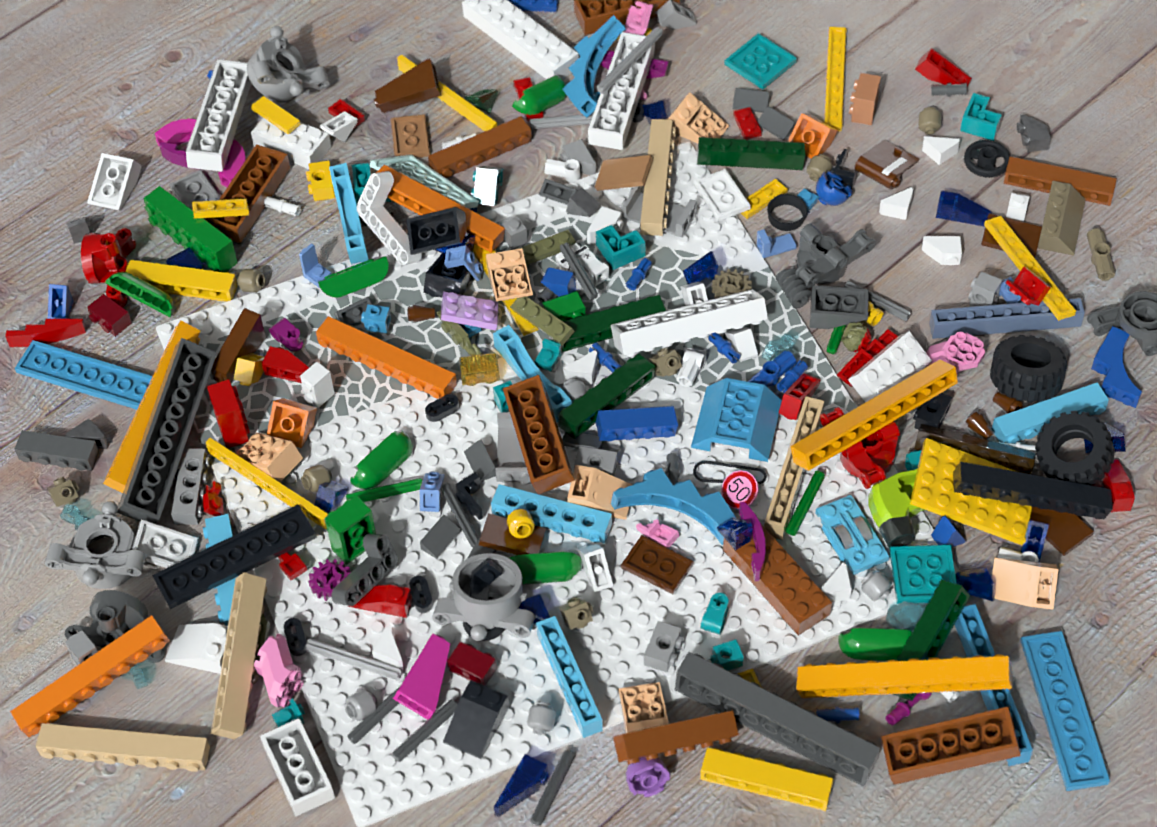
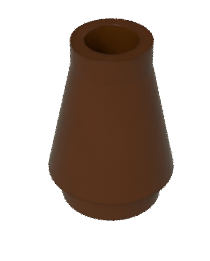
M418 305L408 306V321L415 323L434 319L435 309Z
M997 392L993 397V402L1006 413L1022 409L1023 403L1017 401L1016 398H1009L1000 392Z
M974 412L966 420L967 427L985 440H988L994 434L982 414Z

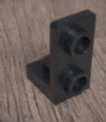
M843 149L842 153L838 154L836 159L837 165L832 167L831 172L841 177V183L845 187L849 185L852 190L855 184L856 173L842 170L847 157V149Z
M474 472L456 484L457 492L455 495L459 502L466 504L472 516H476L481 520L483 518L482 508L471 496L481 488L480 477Z
M489 558L471 571L469 597L488 601L489 585L503 574V568Z

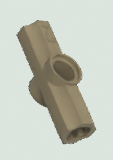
M1099 228L1092 229L1087 232V239L1092 254L1091 262L1095 265L1098 279L1109 281L1115 276L1110 257L1111 248L1106 243L1104 232Z

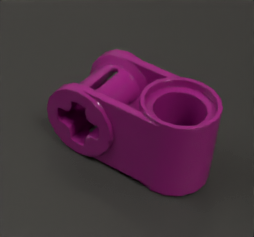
M282 318L269 329L272 337L291 352H296L303 348L304 344L300 338L299 329L293 326L286 318Z

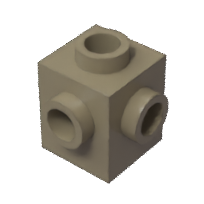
M667 347L658 350L657 355L649 358L650 362L655 365L656 376H672L682 367L680 354L676 350L668 349Z
M60 477L53 481V485L46 487L56 507L63 504L68 506L79 497L77 494L80 491L75 480L71 481L68 477Z
M572 598L568 600L567 604L559 607L565 626L570 630L584 628L589 622L593 621L591 615L594 613L590 602H586L582 598Z

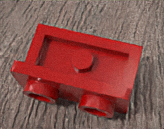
M1027 267L1022 268L1014 282L1010 280L1005 282L1010 287L1009 290L1015 295H1020V300L1027 305L1034 304L1039 306L1051 288Z

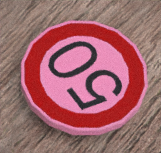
M742 470L728 475L721 488L722 497L728 506L738 510L740 502H745L748 506L752 505L759 491L756 478L749 472Z

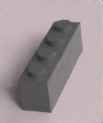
M24 430L21 431L14 448L18 459L23 462L57 465L61 468L70 467L81 471H92L99 454L95 441Z

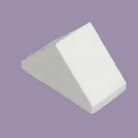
M344 111L320 125V128L345 143L357 123V118Z
M924 136L922 151L940 165L958 153L960 139Z
M912 187L881 200L879 213L906 220L912 201Z
M743 327L725 332L732 347L741 355L740 362L758 356L750 328Z
M594 350L563 367L565 381L577 379L582 381L583 384L592 385L597 368V352Z
M844 563L838 567L820 589L831 602L850 600L851 585L847 567Z
M390 626L385 627L372 650L374 660L399 667L403 671L402 659Z

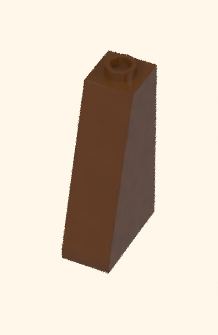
M429 58L375 90L376 98H374L376 108H380L382 113H386L441 96L436 67L432 60Z
M244 308L216 356L211 369L213 379L218 383L228 379L231 383L234 380L237 358L254 353L266 338L261 314Z

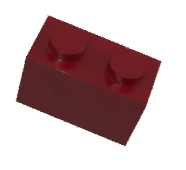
M104 293L87 307L90 320L94 324L98 323L101 325L106 333L110 332L115 337L132 324L128 311Z
M459 642L447 660L449 671L484 686L487 685L497 670L496 659L493 655L487 652L483 653L477 650L475 646Z

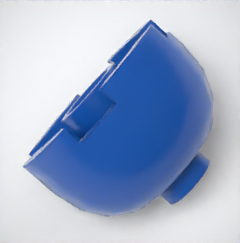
M830 171L827 173L823 172L816 183V193L822 204L838 206L843 204L852 195V190L849 185L845 187L841 183V177Z

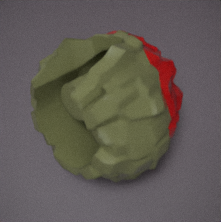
M849 323L844 330L841 341L848 351L859 352L861 348L864 350L869 345L871 333L861 323Z

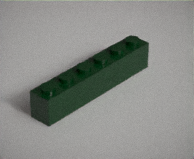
M699 137L697 165L803 170L805 143Z
M660 295L650 296L646 299L632 301L628 304L614 306L610 309L562 321L575 332L563 346L561 345V352L613 338L612 324L667 311Z
M640 354L630 358L626 364L615 369L610 376L603 378L598 385L590 388L582 397L575 399L570 406L563 408L558 415V426L572 438L576 439L596 423L598 411L615 409L653 380L655 365Z
M941 580L929 604L926 605L920 620L916 623L910 638L906 641L900 656L896 659L897 661H908L909 659L929 660L938 656L970 597L963 586ZM917 693L892 695L913 701Z

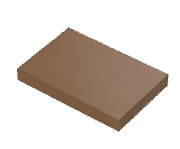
M425 114L391 118L395 157L413 155L416 158L428 157L430 151Z
M651 155L603 160L594 187L597 191L644 186L653 158Z

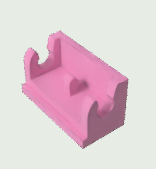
M636 1L635 5L641 8L630 7L624 33L643 36L647 30L653 5Z

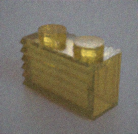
M497 353L459 358L462 385L474 386L477 383L486 382L492 384L500 381Z

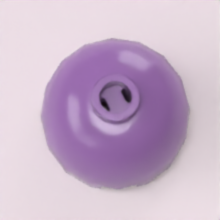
M642 757L640 762L628 765L626 780L629 790L633 795L637 793L644 794V797H650L664 790L663 785L667 780H670V774L660 758L646 761V757Z

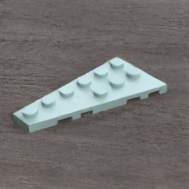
M413 155L370 161V167L376 170L386 165L470 209L478 206L479 201Z

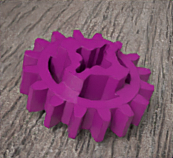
M326 559V564L318 562L319 567H313V573H309V586L312 593H316L318 599L324 596V600L327 601L331 597L333 589L351 573L350 567H345L343 561L338 564L337 559H334L333 563H330L329 559Z

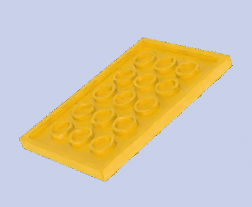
M926 438L922 446L910 504L1023 546L1026 542L1032 506H1022L1016 503L1001 502L1000 500L989 498L984 499L978 496L954 492L953 471L960 461L1009 471L1014 470Z

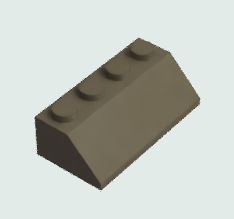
M1052 181L1038 243L1039 249L1074 256L1086 199L1071 184Z

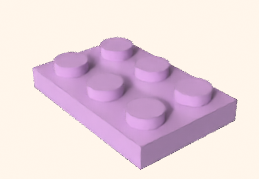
M443 292L441 320L496 330L498 302L452 292Z

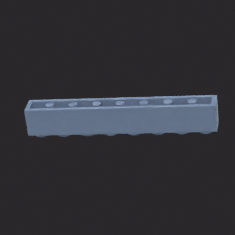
M1081 298L1067 299L1076 310V314L1059 321L1044 301L1039 306L1015 303L940 309L931 311L929 326L932 339L948 338L957 332H964L970 335L1071 328L1081 327L1085 312Z

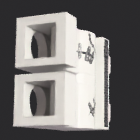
M575 243L571 246L593 285L597 286L609 278V267L605 263H601L589 251L586 245L581 247ZM562 252L557 254L556 262L559 265V269L573 272ZM574 275L576 291L582 295L585 292Z

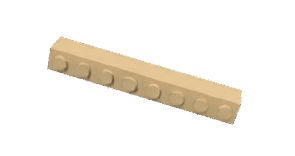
M651 119L648 155H651L653 160L644 185L641 235L663 236V228L667 229V218H664V216L668 215V204L666 202H669L670 191H667V189L671 188V178H668V176H672V165L669 164L673 163V152L671 150H674L675 141L672 138H675L676 127H672V120Z
M805 397L764 522V527L774 538L781 540L784 538L805 472L804 468L793 462L791 446L818 430L821 422L820 414L823 413L824 409L823 400Z
M245 572L235 579L211 734L233 740L242 736L247 727L245 718L250 707L248 698L253 687L251 678L255 671L254 659L259 647L257 639L261 632L260 619L264 612L263 599L267 593L265 578Z
M43 723L36 742V748L40 756L49 759L61 757L65 760L83 759L86 762L103 761L107 764H115L117 762L128 766H135L136 764L145 765L150 768L161 766L171 770L183 768L192 772L206 769L210 751L207 738Z

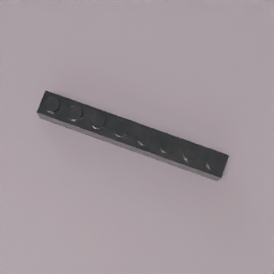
M961 461L953 471L954 492L963 495L978 496L984 499L989 498L1000 500L1001 502H1011L1022 506H1033L1039 509L1055 510L1061 513L1066 512L1076 514L1077 516L1104 520L1113 510L1111 489Z

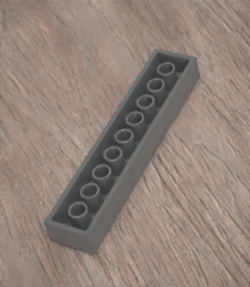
M183 338L175 346L120 499L117 513L139 522L145 520L156 524L160 520L217 355L216 352Z
M688 652L677 670L675 691L718 713L733 710L736 722L863 787L865 786L876 765L880 748L872 741H865L857 737L854 732L839 728L834 722L826 721L816 713L806 711L796 703L788 702L780 698L778 694L762 689L757 683H750L742 679L737 673H730L724 670L721 665L711 663L699 654Z

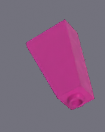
M432 633L393 697L394 700L427 720L431 718L437 707L450 643L442 636Z

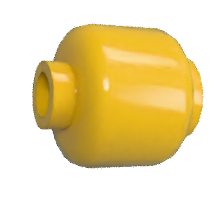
M516 509L508 515L507 526L512 536L522 539L533 533L535 528L534 521L527 510Z

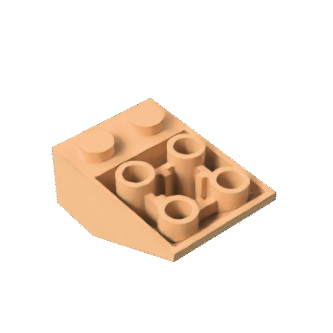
M690 92L667 118V120H672V127H676L677 135L695 143H698L699 137L720 138L729 127L726 122Z
M522 248L486 254L487 271L496 301L533 295Z
M261 433L252 435L249 441L236 453L278 482H281L303 459L292 441Z
M575 465L573 473L575 481L571 482L567 497L568 502L612 514L613 518L626 520L629 506L614 510L611 500L614 491L619 488L632 486V484L596 468Z
M994 557L989 597L1030 607L1053 609L1058 567L1056 564Z
M660 682L618 689L626 733L669 724Z

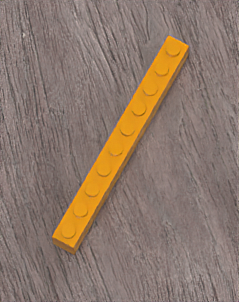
M181 320L175 327L103 484L123 493L174 348L181 338L198 345L201 339L198 337L201 330Z
M938 360L791 446L793 462L810 471L958 383L956 367Z
M1000 654L993 657L909 659L908 661L900 662L888 660L887 662L880 663L868 661L860 664L847 662L840 665L826 663L820 666L806 664L797 667V691L801 698L1012 689V664L1010 658Z

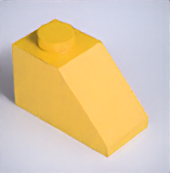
M251 353L238 357L234 380L240 381V384L245 386H251V384L258 382L264 372L262 362L265 356Z

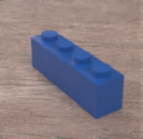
M674 406L598 411L596 427L599 441L651 439L656 437L669 438L676 435L678 422Z

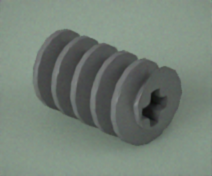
M797 269L782 270L776 275V281L793 308L803 307L808 302L811 291L808 290L804 280L795 275Z

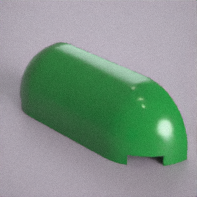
M557 75L552 76L524 90V95L518 102L515 100L512 107L523 114H538L566 99L567 95L563 91L566 83L561 77Z
M382 256L377 260L373 258L324 277V280L318 281L319 287L326 295L338 298L377 284L385 278L388 272L387 257Z
M117 272L106 280L105 284L168 317L173 315L174 303L172 298L165 291L128 272Z
M396 431L392 432L356 466L358 471L355 477H351L350 483L360 489H371L381 484L410 457L413 451V443L410 437L404 431L399 433Z
M571 552L525 554L509 558L517 564L521 571L522 585L569 581L582 569L581 557Z
M853 628L851 633L845 635L841 633L838 637V643L841 651L846 656L855 660H896L905 647L906 641L910 638L911 631Z

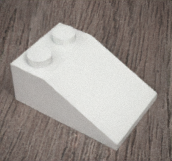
M102 153L87 203L120 211L138 181L142 165L133 159Z
M216 623L179 625L165 662L221 674L228 626Z

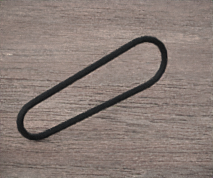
M701 461L693 469V475L697 480L708 483H723L724 480H706L698 477L696 469L701 464L760 471L763 473L764 478L758 482V485L764 483L767 478L765 471L760 468L712 461Z

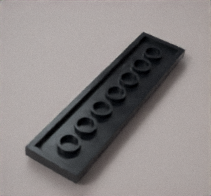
M296 505L152 576L168 607L172 609L240 576L244 572L246 573L317 538L300 506Z

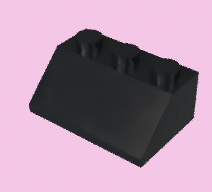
M457 207L406 219L411 255L462 243L467 231L465 212Z

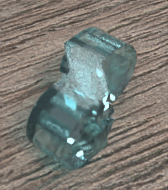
M785 333L780 340L769 341L763 350L762 358L767 361H773L782 352H791L796 338Z
M69 504L64 506L60 514L61 519L75 525L76 531L82 523L91 519L80 515L81 511L78 507Z
M133 666L127 673L121 674L122 679L133 681L137 690L148 686L140 666Z

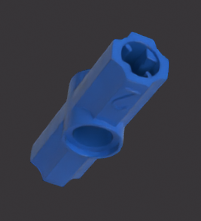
M784 351L773 361L764 363L762 370L747 382L763 384L767 388L774 386L778 383L779 378L796 364V359L791 352Z

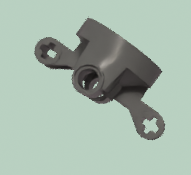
M809 223L800 231L795 275L804 280L808 288L815 284H830L838 281L845 274L847 265L870 252L875 247L876 241L869 238L865 230L860 229L846 244L840 245L831 237L824 236L815 226Z
M1148 291L1134 292L1127 295L1120 306L1096 311L1087 317V321L1093 326V332L1096 336L1106 334L1111 330L1112 326H1121L1126 333L1137 340L1146 356L1157 354L1156 293Z
M104 590L98 592L90 604L89 613L93 618L91 626L71 625L66 628L64 634L68 640L73 634H77V632L79 633L82 630L95 646L106 647L147 619L148 610L139 599L128 593L117 590ZM164 649L155 651L153 657L151 654L147 659L152 663L160 662L165 657Z

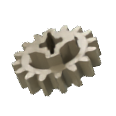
M727 269L726 273L721 270L720 276L715 275V280H712V293H714L715 299L752 290V281L749 280V276H744V271L737 273V269H734L733 272Z

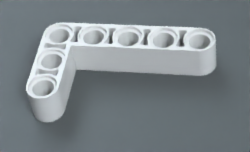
M388 171L371 174L357 203L359 216L401 265L419 262L422 257L421 253L410 254L408 235L383 207L394 183L393 175Z

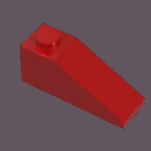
M932 48L920 58L915 68L917 72L928 80L947 85V83H951V85L967 84L968 87L972 79Z
M270 346L262 362L264 375L302 383L300 375L309 369L306 364L291 352L281 347Z
M803 373L784 393L779 414L784 415L787 419L797 420L805 397L812 398L821 380Z
M1115 459L1114 463L1110 464L1111 469L1109 473L1104 472L1105 478L1102 479L1104 487L1111 489L1113 505L1111 512L1131 511L1135 500L1132 484L1119 460Z
M395 585L374 586L354 606L348 607L407 618L412 603L410 588Z

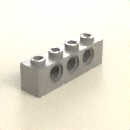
M184 448L171 513L175 525H198L199 517L203 516V506L201 504L203 495L206 493L204 485L208 483V473L206 472L211 464L210 456H207L205 449Z

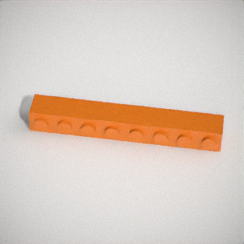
M383 165L376 172L388 171L393 175L394 183L387 196L392 201L419 215L457 207L464 211L466 215L467 231L464 239L490 253L502 243L505 228L386 165Z
M329 316L316 331L318 343L322 347H328L340 355L350 357L355 362H361L370 369H376L388 377L396 378L401 383L409 384L418 391H424L436 399L451 394L457 385L455 373Z
M151 615L10 712L25 735L28 737L36 735L40 732L42 723L50 724L57 721L61 715L73 710L80 702L92 697L99 689L108 686L121 674L127 673L130 668L139 662L145 661L155 651L162 649L170 640L159 623Z

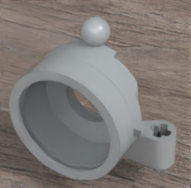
M279 26L271 28V38L257 49L247 63V74L251 83L261 94L275 101L286 102L295 96H300L303 93V88L322 90L330 85L324 67L306 70L299 50L289 44L288 38L283 37V29Z
M107 501L102 506L103 514L95 515V518L82 523L69 545L50 544L45 565L55 570H74L79 580L85 585L96 589H109L125 583L132 576H140L146 555L142 551L132 550L135 536L131 527L121 520L120 517L115 516L118 511L117 504L113 501ZM103 537H112L114 539L113 547L104 554L97 555L88 551V545Z
M491 553L472 556L459 564L454 571L452 582L449 585L453 590L454 599L440 598L437 601L432 616L433 621L439 625H447L456 621L468 622L469 625L473 626L470 634L476 641L485 639L487 635L486 629L490 630L494 627L505 628L521 638L529 637L535 615L530 611L518 609L521 602L526 599V594L523 593L522 574L517 564L505 556ZM489 558L503 568V574L489 585V592L497 593L501 598L488 601L469 597L471 571L485 559Z

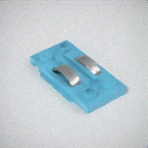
M852 495L816 509L815 514L821 519L824 534L840 560L847 564L853 575L889 561V555L883 547L881 540Z

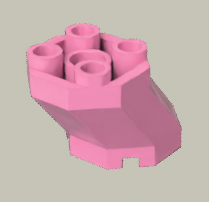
M957 332L955 335L950 336L948 341L929 347L926 354L932 362L927 366L942 360L955 366L958 375L961 371L978 367L985 356L984 344L980 339L968 333Z
M278 633L275 634L276 637L270 636L259 649L258 655L261 658L260 661H255L254 666L256 673L264 678L271 704L276 707L282 706L286 708L290 704L289 700L292 699L296 692L301 690L304 682L301 680L302 673L300 667L293 664L286 638Z

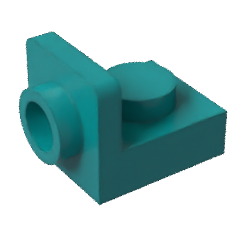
M544 338L542 349L534 361L535 365L552 372L561 357V345L554 340Z
M293 698L289 700L290 706L272 714V718L278 728L296 719H300L301 723L304 724L302 715L305 712L301 704H296Z

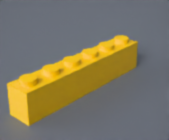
M130 260L125 271L165 291L167 294L225 302L233 300L238 286L235 274L229 272H216L192 267L150 263L141 260Z
M708 747L700 775L701 780L825 811L833 783V778H829L825 774H813L801 768L793 769L781 763L772 764L761 758L752 759L740 753L732 754L724 752L720 748Z

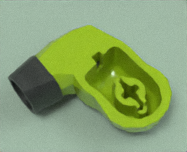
M917 469L897 473L873 485L868 495V505L872 517L889 548L907 546L916 538L910 517L925 510L910 504Z

